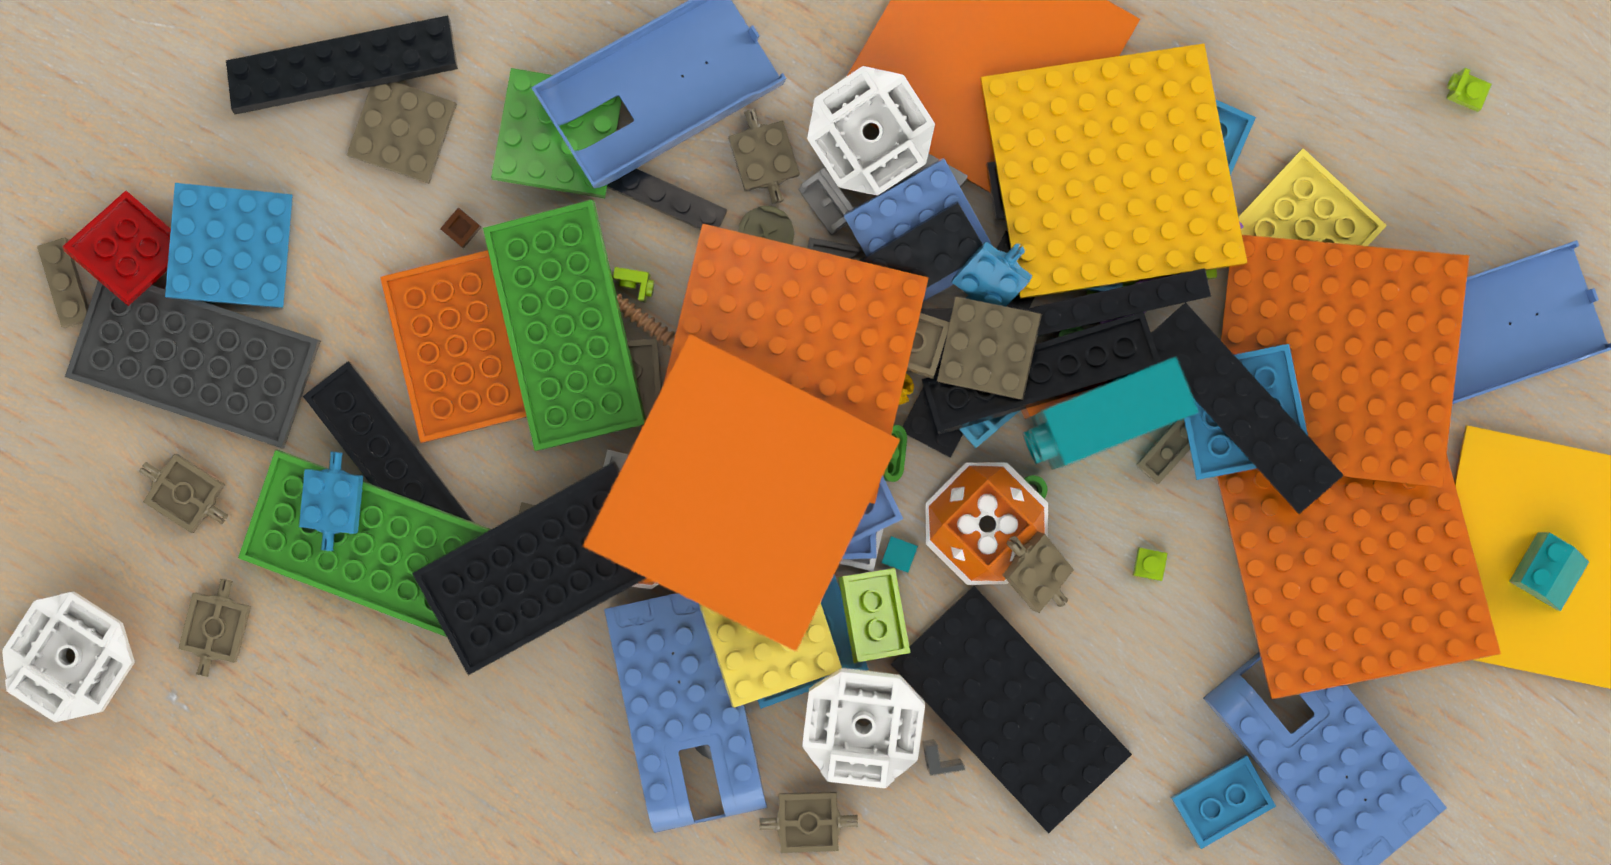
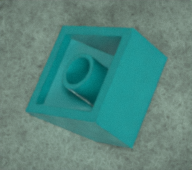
M1538 532L1509 582L1554 609L1561 611L1589 561L1574 546L1552 533Z

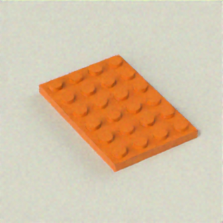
M488 250L380 277L420 443L527 417Z

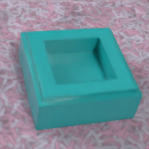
M891 536L881 563L908 573L918 546Z

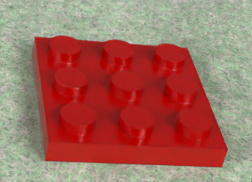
M124 191L64 244L63 250L129 306L167 272L171 228L128 191Z

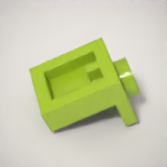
M1464 68L1458 73H1453L1447 84V89L1450 91L1446 99L1476 112L1480 111L1492 84L1470 75V69Z
M619 267L614 268L613 279L619 281L620 287L636 289V284L641 285L638 298L640 302L646 303L647 297H652L654 280H650L651 275L649 272Z

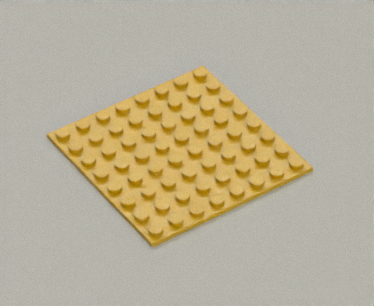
M1205 43L983 76L980 78L1010 247L1012 249L1015 244H1020V247H1024L1025 253L1016 261L1024 270L1032 275L1030 282L1019 292L1020 299L1177 275L1203 268L1210 270L1247 263Z
M1466 425L1454 483L1501 652L1500 655L1475 659L1474 661L1611 689V455ZM1538 532L1552 533L1574 546L1589 561L1561 611L1554 609L1509 582Z

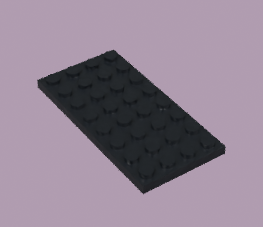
M615 461L412 573L468 676L647 579L583 546L620 473Z
M972 586L909 646L910 653L899 655L891 663L893 668L1048 834L1132 755L975 586Z

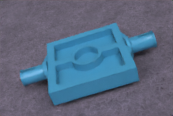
M985 242L954 275L951 282L967 293L966 299L1006 307L1030 282L1032 275L1024 270L1016 261L1025 253L1023 246L1020 247V244H1015L1008 253H1005Z
M330 452L329 469L304 470L299 527L311 528L322 532L321 550L334 551L335 534L341 532L356 534L359 527L363 475L349 474L341 470L342 452Z

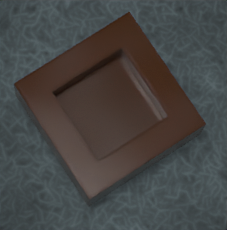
M458 207L440 230L464 249L481 229V226Z

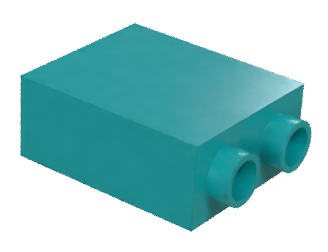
M1174 357L1035 414L1031 417L1034 427L1023 432V436L1034 463L1038 464L1048 460L1053 470L1196 414L1199 411L1178 360Z

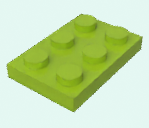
M895 568L839 577L853 662L858 663L910 653Z

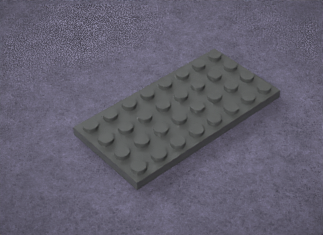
M97 282L65 374L66 378L279 448H285L321 340L202 301L166 298V289L153 285L127 306L101 282Z

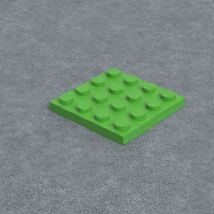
M511 68L492 169V180L605 199L608 184L599 188H593L531 88L553 75ZM619 96L559 126L574 151L585 149L617 131L622 104Z

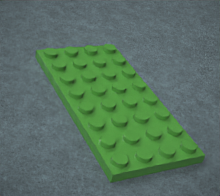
M588 200L483 228L534 450L540 451L644 425L646 418L595 201Z
M275 450L238 558L447 637L412 573L491 529L363 481L358 533H337L334 535V551L321 550L323 533L315 529L299 527L304 470H324L329 468L281 450Z

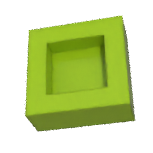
M1138 547L1133 576L1163 581L1168 553Z

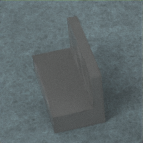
M934 739L923 741L926 766L930 776L965 770L961 759L940 762L938 746Z

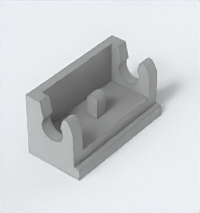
M823 167L803 182L798 190L832 236L848 224L844 214L854 208Z

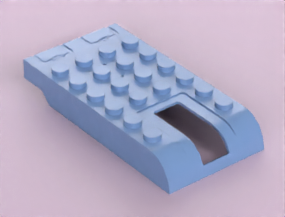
M688 0L531 88L593 188H599L619 179L784 84L786 77L784 73L780 76L778 75L758 43L760 35L753 25L749 29L732 0ZM619 96L634 121L585 149L574 151L559 126Z
M1578 240L1467 277L1452 404L1611 350V343H1607L1593 302L1599 300L1595 288L1588 289L1574 248L1579 247Z
M679 593L604 609L648 816L654 833L766 809L767 804L746 707L744 704L732 708L699 603ZM709 745L725 814L694 821L680 763L679 751Z
M1260 652L1203 698L1341 865L1381 864L1447 809L1445 804L1347 685L1299 694L1314 712V715L1293 733H1290L1257 692L1241 677L1242 674L1261 659Z

